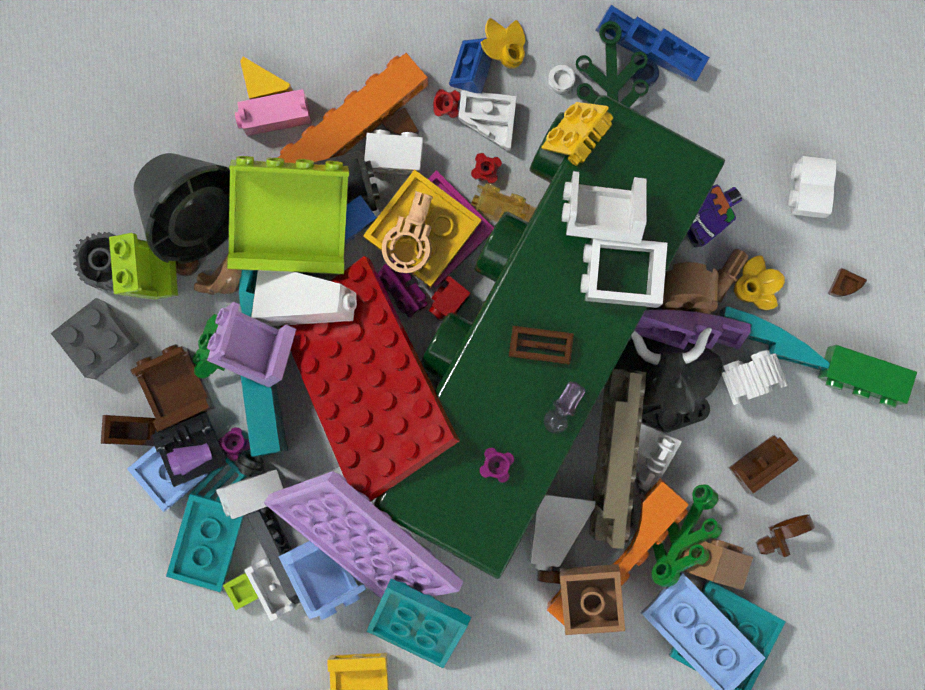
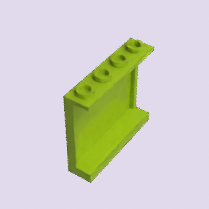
M237 156L236 160H231L229 165L230 205L227 269L344 274L348 166H343V163L339 161H326L325 165L314 164V161L308 159H298L296 163H284V159L275 157L266 158V162L254 161V157Z

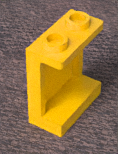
M387 653L330 655L328 658L330 690H388Z

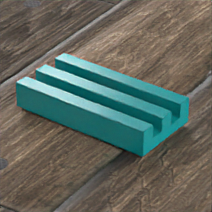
M226 456L227 465L231 469L204 496L211 498L217 492L216 490L221 488L235 472L239 476L231 484L242 481L247 476L242 474L236 463L229 460ZM227 465L213 470L191 493L199 494Z

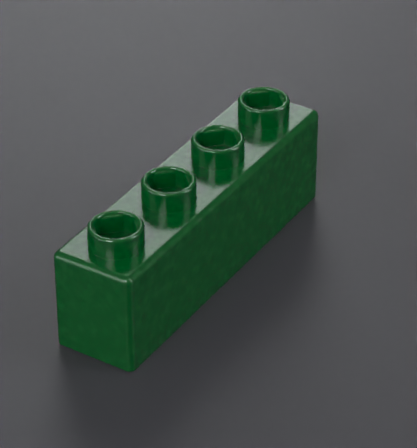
M606 95L598 97L594 104L609 107L607 112L613 116L612 126L601 137L599 142L590 138L596 144V147L594 149L589 148L591 153L583 163H579L577 166L568 160L570 155L547 151L541 148L546 142L548 133L557 127L564 118V112H560L557 115L529 168L532 174L550 183L529 222L511 212H504L490 234L475 264L474 270L477 273L495 282L473 323L454 312L448 313L421 360L427 376L439 383L435 390L436 395L450 420L459 442L392 488L383 492L375 499L373 504L380 511L387 513L393 522L495 579H500L647 308L645 306L585 301L586 293H581L582 274H587L588 263L583 262L585 244H590L592 238L566 235L567 222H562L563 205L568 203L567 200H563L565 182H571L573 171L579 172L580 185L631 191L634 177L647 179L646 225L642 240L667 243L666 273L725 164L723 157ZM600 248L597 290L646 295L650 252ZM519 326L573 333L570 364L509 357L512 327ZM518 334V339L566 345V340ZM516 346V351L565 356V352ZM488 448H494L499 453L505 454L509 452L513 455L514 462L509 467V479L506 482H499L497 478L491 476L485 478L480 474V467L484 465L486 459L484 453ZM495 462L494 467L499 468L500 463Z

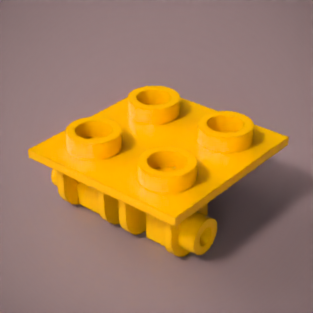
M576 102L565 111L564 118L559 125L548 133L546 142L541 148L547 151L570 155L568 160L575 166L583 163L591 153L589 148L594 149L596 147V144L590 138L599 142L601 137L612 126L613 116L607 112L609 107Z

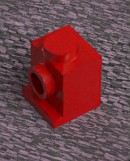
M449 275L445 279V283L448 286L446 288L443 286L439 287L431 298L434 303L429 312L440 321L450 312L457 313L471 295L468 290Z

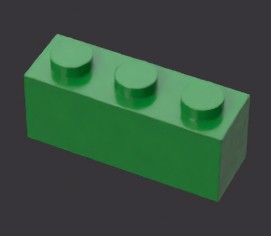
M839 345L827 347L824 359L830 363L829 368L820 370L818 379L826 381V386L837 390H842L843 387L853 390L852 395L864 399H869L872 396L880 399L879 404L890 408L908 404L917 375L916 371Z

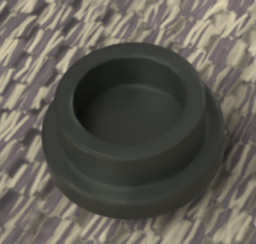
M250 452L242 453V456L236 460L239 471L246 476L254 477L255 475L262 474L264 470L262 466L264 460L261 457H252Z

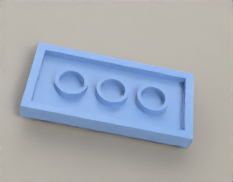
M682 572L675 585L662 590L640 612L715 690H734L765 659Z

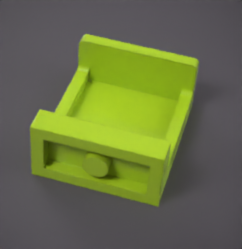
M135 233L109 237L114 294L153 300L178 296L175 261L166 263L160 260L151 251L147 241L137 239V234Z

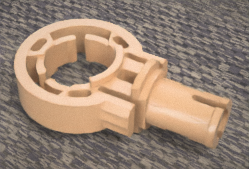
M416 191L409 216L407 218L399 216L396 227L392 228L383 239V258L395 271L401 273L419 271L428 263L431 257L432 245L429 234L432 227L425 225V219L433 199L432 196ZM413 224H416L414 233H411ZM403 236L414 237L419 244V254L416 258L421 259L425 251L423 260L415 267L409 268L408 265L415 264L416 260L403 262L397 258L395 253H392L391 256L396 261L394 263L388 251L390 240H392L390 250H395V244L398 239Z

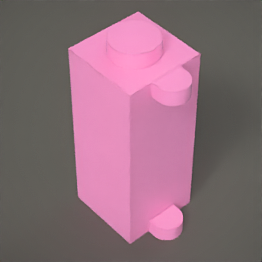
M303 89L237 102L239 109L238 112H235L238 128H242L247 136L312 123L307 97Z

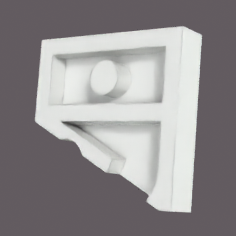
M462 90L459 121L503 149L510 151L517 96L483 92L479 94Z

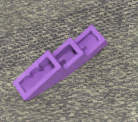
M645 310L634 331L640 336L685 349L688 342L696 344L701 332L710 327L712 330L705 348L712 350L715 343H719L739 350L750 333L751 324L699 312Z

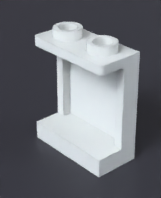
M573 171L571 182H565L563 200L568 201V203H564L562 222H567L566 235L641 244L646 225L647 179L634 177L630 191L580 185L579 172Z

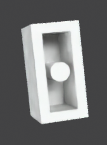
M375 130L374 133H367L364 160L371 161L374 173L410 176L415 169L421 174L423 137H418V134L412 132H403L401 136L390 135V132L385 130Z

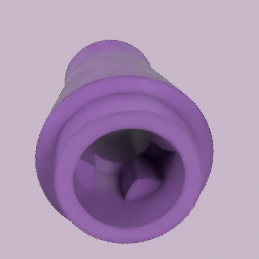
M205 443L197 446L174 448L173 452L167 454V458L173 475L181 473L183 476L206 461L212 460V455L208 444Z

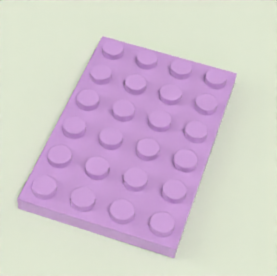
M334 471L271 493L264 502L266 506L379 598H382L391 578L398 582H404L411 588L431 596L458 592L464 582L454 574L455 572L451 567L442 564L434 557L431 550L422 547L413 539L411 533L396 525L387 513L376 508L369 502V498L365 494L356 491L347 483L344 476Z

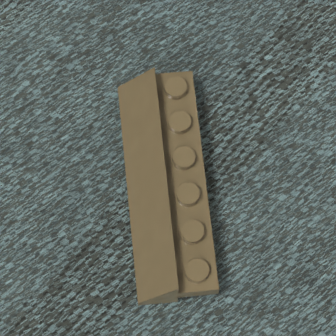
M615 367L604 386L593 500L596 502L595 508L591 513L589 534L594 540L606 541L612 548L624 549V543H629L646 372Z

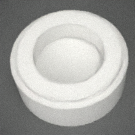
M566 65L555 66L548 76L549 88L557 94L570 92L576 81L574 71Z

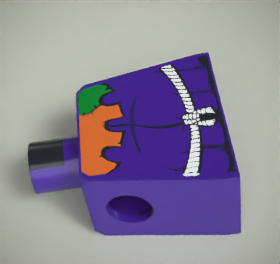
M718 184L712 186L687 232V236L694 248L703 247L736 220V215L731 207L742 201V196L736 187L723 192Z

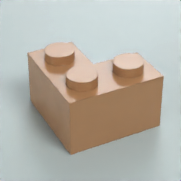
M715 538L711 540V543L706 541L699 543L709 551L708 561L702 565L696 564L684 571L712 582L743 590L753 557L742 554L744 548ZM690 548L684 550L679 559L688 556ZM702 551L697 554L696 558L701 555Z

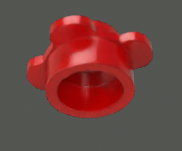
M439 89L433 101L434 114L439 117L449 115L451 118H456L459 115L458 101L461 99L460 92L456 90L446 92L444 89Z
M484 153L477 154L475 156L476 165L471 171V176L475 180L480 179L490 184L495 183L498 179L496 175L497 170L502 165L500 158L486 157ZM488 166L489 170L485 171L484 167Z

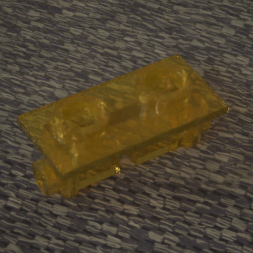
M485 183L484 187L481 185L477 186V192L481 194L480 196L474 195L471 205L476 207V210L494 216L496 208L500 207L502 210L499 219L504 212H511L525 220L527 214L522 213V211H529L530 204L526 203L527 199L511 193L510 197L501 194V189L491 184Z

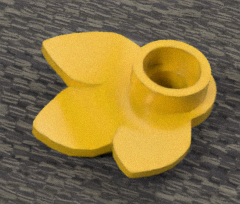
M489 18L485 25L487 39L481 41L484 52L490 58L500 60L507 68H517L522 64L525 56L523 46L526 40L518 20H515L505 29L494 19Z
M755 256L744 264L743 276L737 279L734 293L743 302H752L761 310H771L778 306L774 293L783 287L785 276L778 270L766 269L763 256ZM747 284L751 287V292L747 289Z

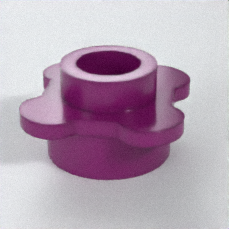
M238 427L232 428L231 431L218 440L221 449L227 452V458L231 461L237 460L243 451L250 450L249 439H245L242 435V430ZM237 442V445L232 446V443Z
M488 448L484 453L486 459L484 465L480 467V474L485 478L491 476L497 478L499 482H506L509 479V467L514 462L513 455L509 452L505 454L499 453L494 448ZM495 462L500 463L499 468L494 467Z

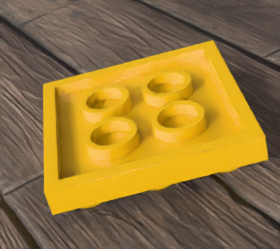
M414 169L363 237L382 251L383 239L392 228L396 227L399 216L404 218L409 216L415 192L432 196L433 199L425 219V225L432 227L429 234L432 245L431 257L422 269L411 273L431 288L480 225L482 219ZM413 224L411 233H414L416 224ZM403 236L398 239L395 244V250H390L392 241L390 240L388 251L391 259H393L391 254L395 253L397 258L403 262L416 260L415 264L408 265L409 268L415 267L423 260L425 251L421 259L416 258L419 254V244L414 237Z

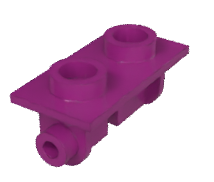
M387 263L383 265L378 272V276L385 290L389 291L394 297L398 309L410 319L418 309L420 311L428 305L426 302L427 297L416 283L409 287L405 285V283L412 279L409 273L395 271Z

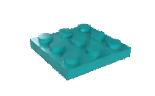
M391 578L366 632L444 668L467 629L471 616L463 613L458 608L450 607L436 600L431 595H425L411 588L404 582H398Z
M707 580L701 592L765 657L734 689L752 690L786 621L722 586ZM672 647L669 656L681 662L682 664L690 667L691 669L695 670L689 664V662L674 647Z

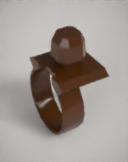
M810 514L793 517L769 526L772 537L766 535L758 539L756 546L760 554L774 553V549H777L779 555L788 557L791 554L785 539L813 530L815 527Z

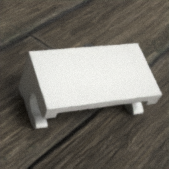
M276 469L219 488L216 491L226 516H231V519H235L267 507L264 502L268 495L282 490L283 486Z
M268 557L245 569L270 621L277 619L282 614L293 610L301 604H294L287 598Z

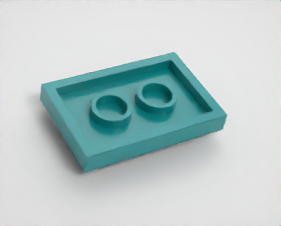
M191 493L187 501L166 577L221 593L245 515L231 519V516H226L221 501Z

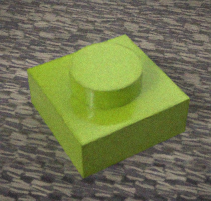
M246 573L223 585L235 610L258 599Z

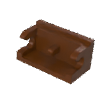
M772 435L728 468L746 493L754 494L799 460L781 437L777 438L775 435Z

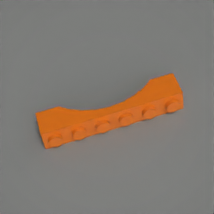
M659 478L642 497L641 514L637 530L623 554L611 564H619L621 586L629 579L630 574L628 572L635 564L640 566L648 558L650 547L654 543L659 545L667 537L669 526L673 522L678 524L688 513L686 509L689 505L687 500L662 478ZM560 589L547 603V611L564 625Z

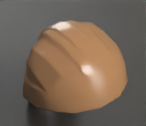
M227 254L211 276L203 272L198 274L194 290L211 295L215 293L232 294L239 290V279L242 270L227 269Z

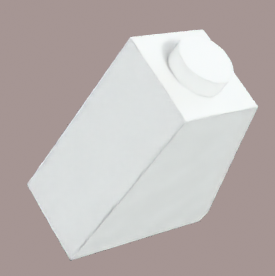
M545 495L534 515L529 561L531 564H536L535 569L552 571L553 566L560 567L595 508L596 501Z

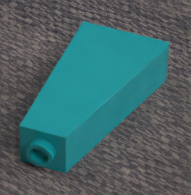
M241 376L251 456L260 457L289 451L276 384L267 387Z

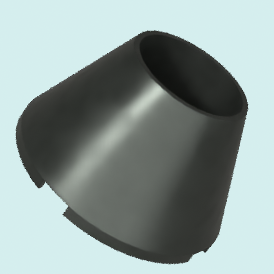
M165 153L156 156L142 167L135 179L133 190L148 246L160 260L166 263L169 261H178L180 264L190 263L207 256L228 239L230 170L228 167L175 153Z

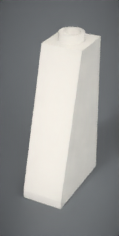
M258 270L251 317L269 326L353 321L354 310L357 306L356 293L342 284L297 272Z

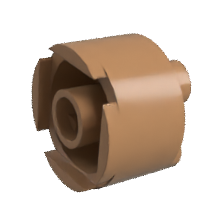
M694 262L673 264V270L666 271L663 304L660 305L662 310L690 311L711 315L718 307L717 270L713 268L712 273L706 270L705 264Z

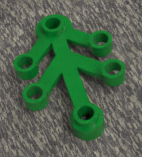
M703 484L694 488L692 492L694 503L681 529L676 522H673L667 529L672 545L668 554L663 543L665 539L659 545L656 543L652 545L657 562L652 569V579L661 587L675 585L680 578L681 571L696 564L702 565L706 563L709 559V551L699 543L709 538H717L722 533V525L713 518L705 520L702 528L693 532L703 510L712 509L718 502V493L709 485ZM715 525L714 529L709 532L710 528ZM690 548L689 555L679 559L682 552ZM702 551L701 555L696 558L697 554Z

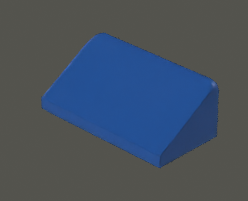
M487 38L462 41L449 82L451 87L473 93H482L492 58L484 52L481 46V41Z

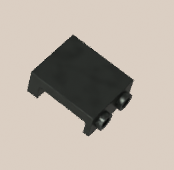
M362 151L314 162L317 165H325L326 161H339L343 163V166H348L347 204L361 195L364 201L370 204L372 211L377 210L375 200L380 199L377 184H371L369 178L374 177L373 168L370 160H364Z

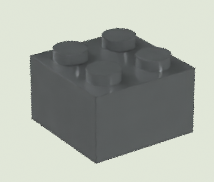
M98 298L92 300L51 332V335L83 376L90 379H97L139 346L138 342L109 305Z

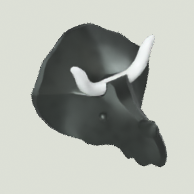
M710 327L701 332L696 344L688 342L685 349L640 336L634 331L631 336L632 339L628 341L615 368L646 372L643 406H657L660 404L662 410H666L668 413H693L695 409L694 404H701L702 400L711 395L722 375L720 356L712 350L705 348L712 330Z

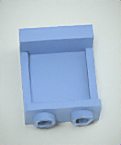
M311 541L279 556L309 619L319 616L323 620L337 612L336 606L343 603L346 607L360 599L358 594L366 590L364 584L358 586L348 571Z

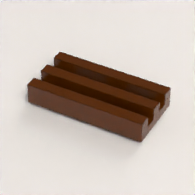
M513 326L509 357L569 365L574 334ZM518 334L566 340V345L518 339ZM516 346L565 352V356L516 351Z

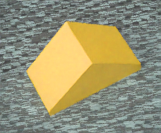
M242 57L240 60L250 100L293 91L288 82L245 57Z

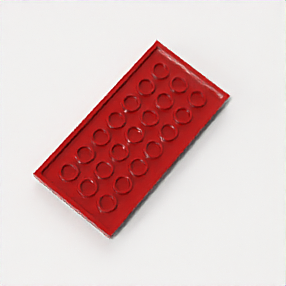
M363 256L344 270V274H339L331 280V282L342 284L356 293L357 306L354 310L353 321L288 326L296 329L290 351L342 474L350 486L356 491L365 494L369 498V502H371L383 492L392 488L458 443L459 439L371 260Z

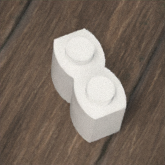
M802 156L797 163L793 164L791 179L795 180V190H791L788 202L789 206L792 207L793 215L827 218L831 214L834 199L836 160Z

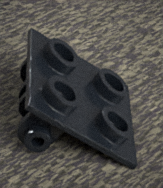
M206 412L152 435L155 449L161 455L173 487L227 465ZM208 444L212 460L206 461L183 476L181 473L173 475L167 458L168 453L173 452L174 448Z

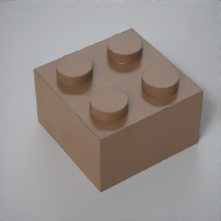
M619 564L560 568L565 635L625 631Z

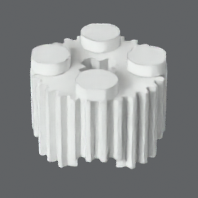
M765 350L751 355V362L744 364L742 360H738L723 366L725 372H722V376L733 405L741 403V396L747 395L749 400L772 392V385L779 384L780 388L788 386L776 353L770 354L769 350Z

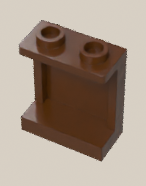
M177 344L162 350L163 355L153 359L150 356L136 362L137 367L130 370L132 375L137 377L156 420L153 423L157 432L215 409L202 378H198L194 374V367L196 365L193 363V358L188 348L178 347Z

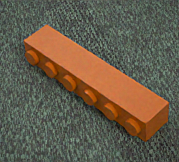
M407 53L401 57L395 56L388 62L387 68L383 72L370 76L365 82L366 86L358 92L354 90L344 99V104L337 109L332 108L323 116V121L317 126L311 125L302 133V138L295 144H287L280 151L281 155L277 158L284 159V163H296L298 159H308L317 162L344 155L363 140L367 133H371L380 126L382 120L393 115L428 86V77Z

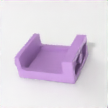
M233 302L228 307L222 308L216 317L215 323L218 324L216 333L211 336L207 349L210 350L207 361L264 386L271 387L283 378L296 329L288 325L283 326L279 330L239 312L240 304Z

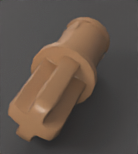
M734 249L723 268L717 270L719 273V303L723 301L732 283L737 282L736 277L748 259V255L740 249Z

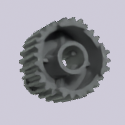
M97 232V235L93 233L91 237L87 236L84 240L80 239V244L75 245L77 249H73L75 253L73 258L76 259V262L73 265L77 266L75 271L79 272L77 275L85 284L101 291H113L109 237L116 235L110 232H104L103 234ZM104 258L108 259L106 265L102 264Z

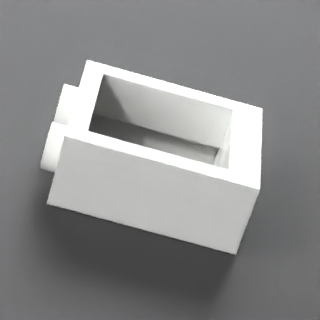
M592 238L590 244H585L583 262L588 263L587 274H582L581 293H586L585 301L658 308L663 304L667 243L641 240V244ZM600 248L650 252L646 295L597 290Z

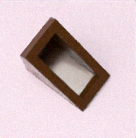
M103 415L101 444L154 446L152 435L156 433V428L153 421L156 419L150 417Z

